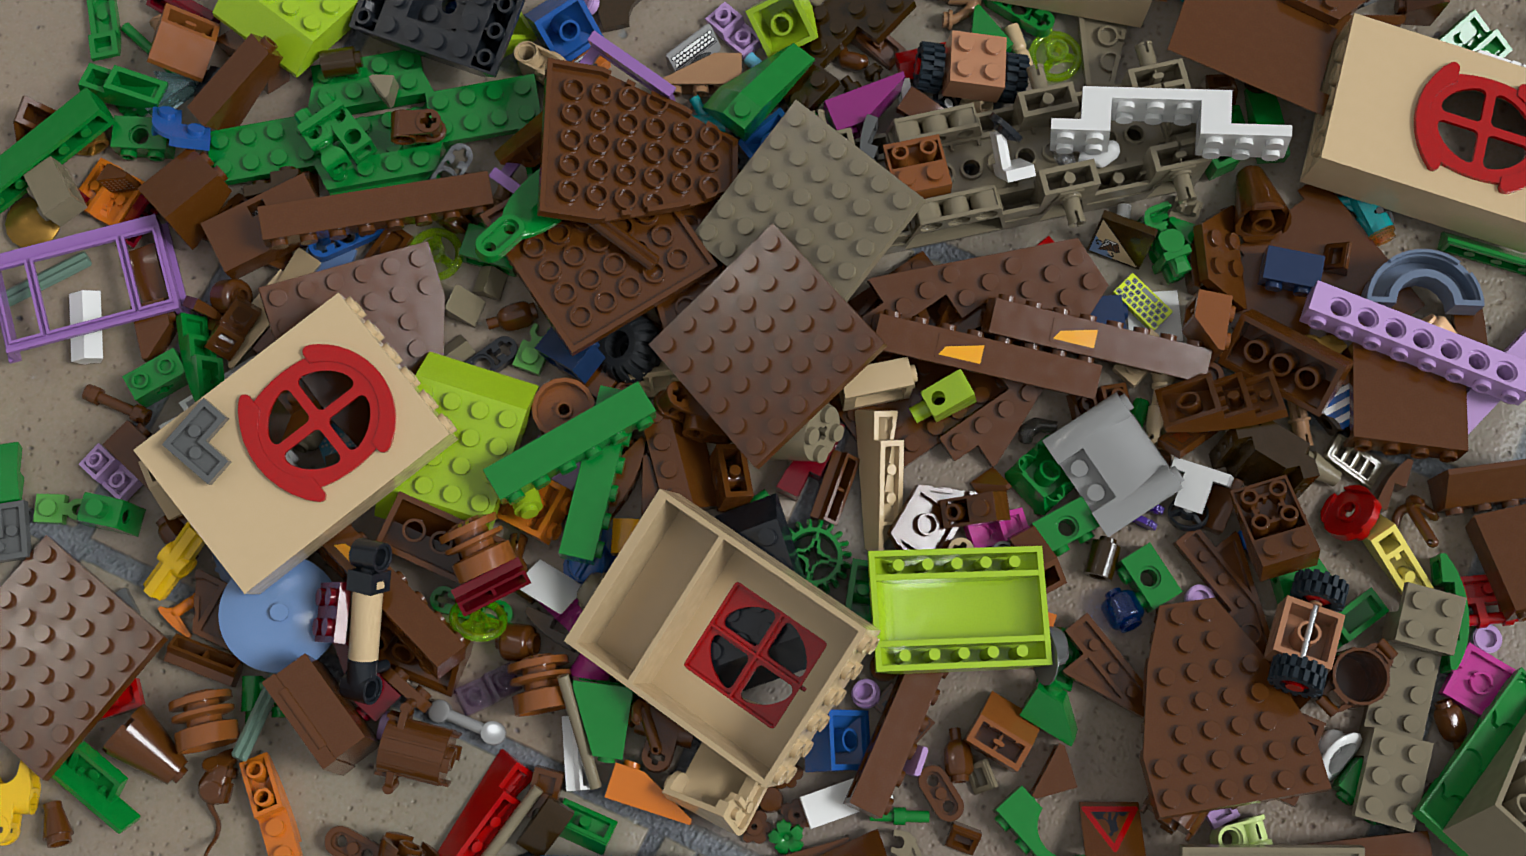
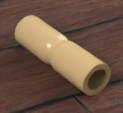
M1014 23L1006 26L1003 31L1014 43L1011 52L1028 55L1030 66L1034 65L1030 53L1026 49V43L1019 24Z

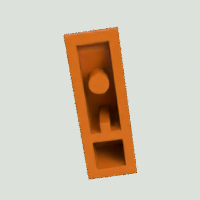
M624 759L623 765L615 763L605 798L687 825L692 824L693 819L678 804L667 799L662 793L663 789L646 772L640 770L641 764Z

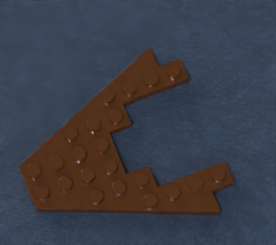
M1074 238L869 278L867 282L881 303L861 318L872 328L874 315L883 314L884 309L900 312V318L910 320L912 316L917 315L943 296L946 297L958 317L963 318L982 304L987 307L988 298H998L999 294L1016 297L1015 302L1024 305L1026 300L1042 303V309L1052 311L1053 307L1070 310V316L1079 318L1080 313L1088 315L1092 313L1109 285L1080 240ZM1012 340L1011 344L1022 346L1023 342ZM1039 347V351L1047 353L1050 351L1049 348ZM1000 379L1006 388L1004 391L937 438L952 461L958 460L977 446L989 466L994 467L1042 393L1043 388Z
M1201 529L1186 532L1173 543L1174 547L1207 587L1213 591L1229 615L1264 655L1270 631L1239 534L1236 531L1215 547ZM1085 613L1064 630L1066 637L1081 655L1064 668L1061 673L1144 719L1142 679L1091 616Z

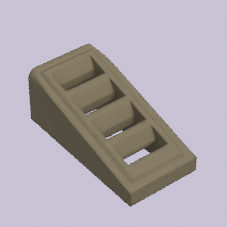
M1338 433L1332 438L1322 457L1337 470L1341 471L1343 475L1371 490L1385 465L1367 452H1359L1352 447H1344L1343 442L1347 438ZM1341 448L1344 452L1339 459L1336 457V454ZM1349 454H1351L1354 457L1350 464L1347 465L1345 461L1348 458ZM1361 460L1363 464L1357 472L1354 468L1358 461ZM1368 466H1371L1373 470L1368 479H1366L1363 475Z

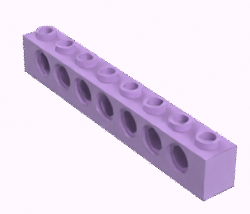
M1319 280L1307 296L1299 321L1308 324L1313 329L1323 330L1334 334L1339 339L1358 343L1367 350L1378 351L1390 356L1393 360L1409 363L1424 372L1440 375L1450 382L1471 387L1478 393L1489 394L1507 404L1519 406L1526 399V360Z

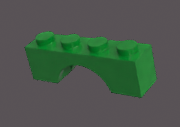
M1022 785L1016 787L993 809V812L997 815L994 818L995 822L1005 832L1010 830L1017 837L1014 843L1025 855L1030 852L1033 856H1056L1043 845L1038 834V819L1043 808Z

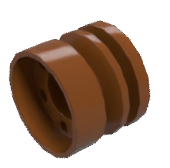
M496 512L473 516L452 526L443 536L438 538L441 545L452 540L456 544L455 547L445 551L446 556L461 554L462 559L452 566L459 584L517 558L509 540L495 543L492 538L503 530L502 525L491 530L486 525L498 519Z
M538 654L525 657L507 666L508 674H522V676L509 681L510 686L524 687V692L512 697L516 717L533 716L566 709L557 676L565 673L571 675V670L557 669V667L569 663L567 654Z
M231 689L199 690L168 703L169 712H183L171 717V724H186L187 727L174 734L177 754L198 753L237 742L240 736L238 720L223 719V715L235 709V704H220L232 699Z

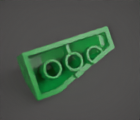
M792 43L720 86L703 105L702 109L743 141H746L814 63L815 58Z

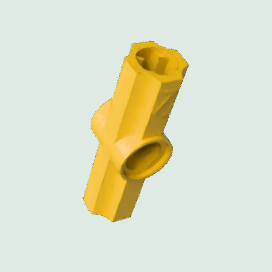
M189 522L186 523L176 539L168 543L158 553L157 560L159 562L143 583V591L149 597L156 598L159 601L166 599L178 581L187 576L197 565L198 561L195 558L204 547L205 542Z

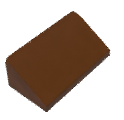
M1234 478L1231 488L1213 483L1206 502L1209 510V519L1202 529L1216 535L1223 533L1234 508L1230 491L1242 488L1244 481ZM1203 511V514L1197 513L1202 522L1206 517L1205 512Z

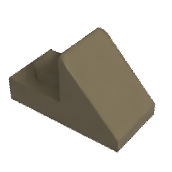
M441 283L445 295L444 316L475 328L486 306V301L458 284L451 287Z

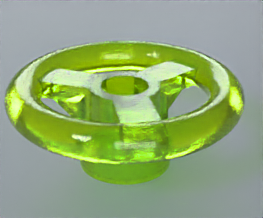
M1052 31L1046 37H1036L1031 43L1029 53L1036 69H1038L1037 49L1042 43L1046 47L1047 60L1043 65L1047 81H1065L1074 76L1079 70L1082 63L1081 49L1078 42L1069 34L1061 31ZM1068 45H1069V46L1071 47V49L1073 50V53H1068V52H1069V47H1068ZM1057 52L1060 56H1054L1052 53ZM1061 62L1073 63L1063 73H1049L1054 65Z
M430 228L422 231L414 238L411 245L422 243L425 239L433 237L426 241L429 243L431 252L439 250V253L433 256L434 262H440L448 267L445 271L438 273L440 281L448 279L458 271L462 264L459 256L462 245L461 241L454 233L443 228ZM442 237L448 239L455 248L454 260L446 256Z
M457 602L449 612V622L453 630L459 632L463 638L476 642L491 641L501 636L507 628L508 618L505 610L497 602H493L485 607L493 610L499 620L487 617L479 609L471 613L469 619L460 624L458 621L460 608Z

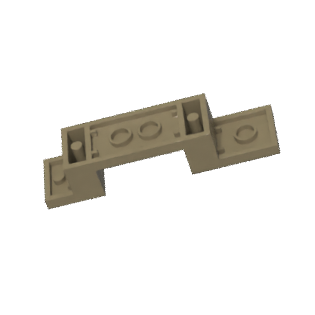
M1405 582L1398 611L1386 614L1381 638H1384L1398 652V655L1394 658L1390 668V687L1383 696L1384 698L1364 708L1359 730L1362 736V743L1355 754L1364 757L1351 812L1352 816L1414 832L1417 818L1412 813L1422 799L1434 743L1423 741L1424 731L1441 656H1454L1467 600L1466 597Z

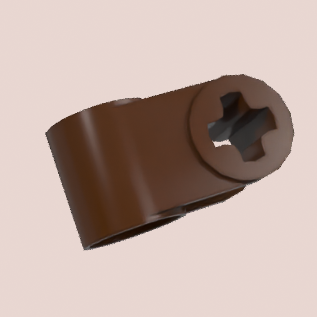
M400 109L391 112V142L394 144L437 143L446 136V125L441 120L438 112L433 109Z

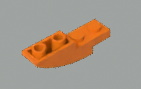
M265 752L245 762H240L239 766L253 816L259 822L268 856H303L299 843L302 842L286 792L269 753Z

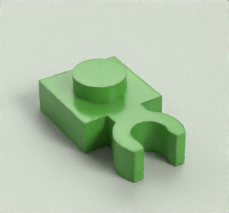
M534 323L530 329L531 341L522 340L512 365L514 368L540 377L546 360L535 349L543 336L537 335L539 325Z
M36 494L33 522L37 524L66 525L67 517L77 521L76 510L81 505L82 499H74L69 503V496Z

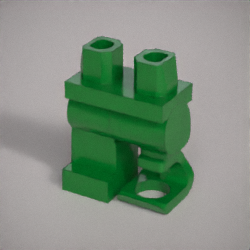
M325 93L318 98L316 102L321 110L314 115L307 108H302L294 114L298 123L296 127L314 154L321 153V163L331 178L353 165L342 148L332 145L339 140L356 164H359L378 151L371 138L340 99L333 98L329 93ZM343 163L340 167H338L337 169H335L336 166H338L339 164Z
M1165 201L1148 208L1142 217H1139L1137 222L1158 229L1147 255L1154 264L1152 266L1154 274L1162 272L1167 285L1182 280L1185 277L1184 274L1191 271L1192 268L1187 257L1192 252L1189 244L1184 245L1185 239L1179 230L1167 229V220L1169 219L1167 212L1172 205Z

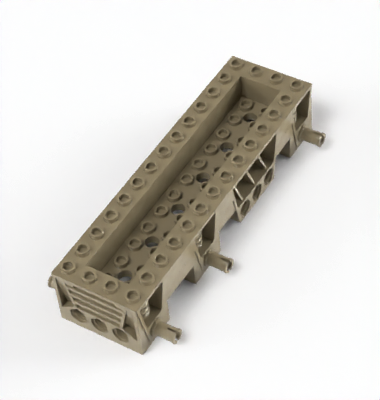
M1146 41L1147 46L1144 45V42H1141L1134 47L1140 67L1128 69L1121 83L1105 86L1191 89L1183 58L1157 63L1152 41ZM1039 63L1037 64L1038 69H1036L1034 64L1026 69L1032 90L1018 92L1013 106L976 113L974 103L906 116L894 119L885 133L875 135L872 145L878 146L879 157L877 163L886 169L883 145L939 134L952 181L950 194L925 199L926 202L884 255L1065 216L1067 217L1069 228H1074L1075 223L1079 227L1086 223L1083 212L1177 193L1179 204H1185V200H1187V203H1190L1197 199L1194 186L1212 159L1195 155L1196 123L1186 126H1179L1174 124V122L1149 125L1145 121L1120 124L1111 120L1109 141L1113 140L1119 144L1120 154L1114 161L1103 168L1096 167L1094 159L1078 162L1080 152L1073 151L1071 154H1059L1056 151H1050L1051 119H1080L1082 91H1075L1073 81L1048 86L1044 65ZM818 109L817 116L826 122L825 111ZM992 112L1005 120L1023 137L1020 143L1007 140L1010 160L1018 159V155L1022 152L1029 153L1033 158L1032 164H1034L1036 176L1009 183L995 176L993 164L996 163L990 132L995 130L994 123L989 118ZM851 128L836 130L860 149L861 138L854 139ZM1137 130L1141 134V139L1139 141H1132L1128 138L1127 131ZM967 164H974L977 166L979 173L970 176L964 172L963 167Z

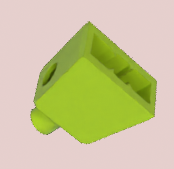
M959 369L921 391L923 401L910 407L909 410L917 423L930 416H933L935 422H938L977 401L975 393L965 375ZM937 398L945 399L942 405H935L934 401Z

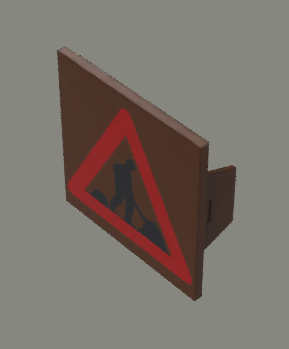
M1079 802L1085 856H1146L1138 802Z

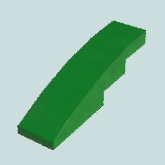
M181 312L176 317L179 347L189 389L194 401L197 402L224 381L223 358H217L216 353L204 347L209 338L207 317Z

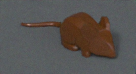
M234 748L220 752L216 756L208 757L202 762V769L205 773L199 781L198 794L206 803L216 823L215 835L208 845L204 856H208L210 850L217 842L221 831V820L214 805L229 804L234 789V784L231 782L232 779H236L239 769L233 767L237 759L232 757Z

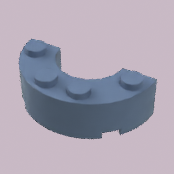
M1414 249L1393 256L1374 273L1361 294V297L1392 308L1397 302L1400 290L1406 287L1418 286L1427 288L1438 296L1443 303L1445 314L1475 315L1485 306L1482 289L1472 272L1469 273L1460 264L1461 261L1455 257L1432 249Z

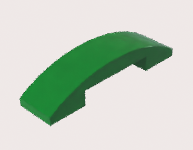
M87 0L91 35H88L91 60L94 62L120 56L121 26L117 0Z
M1440 553L1430 558L1433 587H1444V592L1466 597L1462 580L1448 555ZM1467 600L1454 656H1441L1440 674H1447L1457 670L1465 654L1469 636V608Z

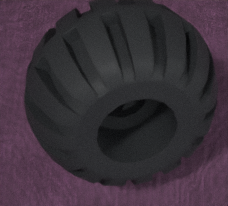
M640 316L599 340L600 347L598 349L606 357L600 364V368L618 383L644 381L643 377L651 372L654 366L658 367L662 362L660 357L648 345L660 334L658 328L649 319ZM630 374L631 376H633V377L636 378V379H632V380H631L628 375Z

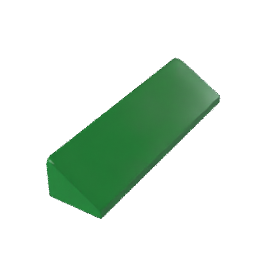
M1445 231L1440 235L1437 247L1439 251L1526 276V255Z

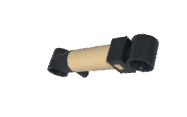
M358 538L352 543L349 551V561L355 568L348 569L346 590L352 591L347 671L340 681L339 689L341 696L346 699L372 705L379 699L383 687L382 680L377 674L387 671L391 667L389 660L383 659L378 661L383 593L390 591L391 570H387L392 560V549L388 543Z

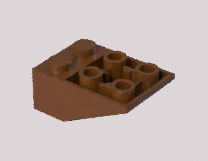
M1287 475L1230 491L1247 551L1260 582L1318 564L1321 549Z

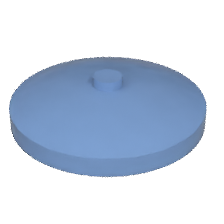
M306 559L261 594H244L233 578H231L223 591L218 612L220 631L230 651L246 665L268 673L280 672L305 653L318 660L332 643L315 642V636L312 633L313 621L318 615V606L316 605L315 598L318 588H321V582H332L330 578L318 566Z

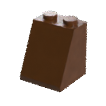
M185 149L137 189L184 242L194 250L205 235L200 223L217 216L232 190L225 183L228 179L226 174L217 165L214 168L211 167L214 163L204 151L198 154L195 149Z

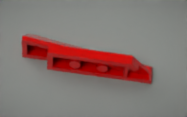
M501 749L437 852L439 856H481L521 801L517 798V795L531 782L534 772L506 750Z

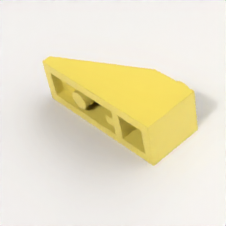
M1379 514V518L1370 530L1369 536L1362 540L1370 554L1401 595L1405 582L1434 589L1397 526Z

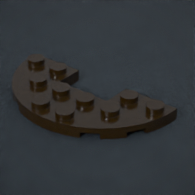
M826 0L821 5L814 7L813 12L818 38L800 46V48L815 58V61L783 97L788 107L790 108L793 102L797 100L810 111H816L841 85L839 80L825 69L830 62L860 32L877 45H880L917 7L915 1Z

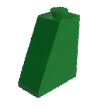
M573 676L572 686L592 756L598 757L597 760L604 763H615V759L623 760L633 691L620 682Z

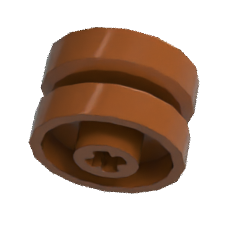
M567 377L556 378L543 384L535 394L532 403L533 419L541 434L544 435L595 406V401L589 389L580 381ZM564 410L568 412L566 415H561V412Z

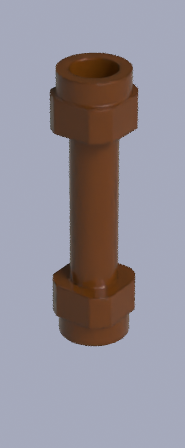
M88 384L83 391V400L96 406L102 404L130 416L129 419L133 422L142 423L146 426L151 420L152 410L139 404L133 406L105 394V390L100 387Z

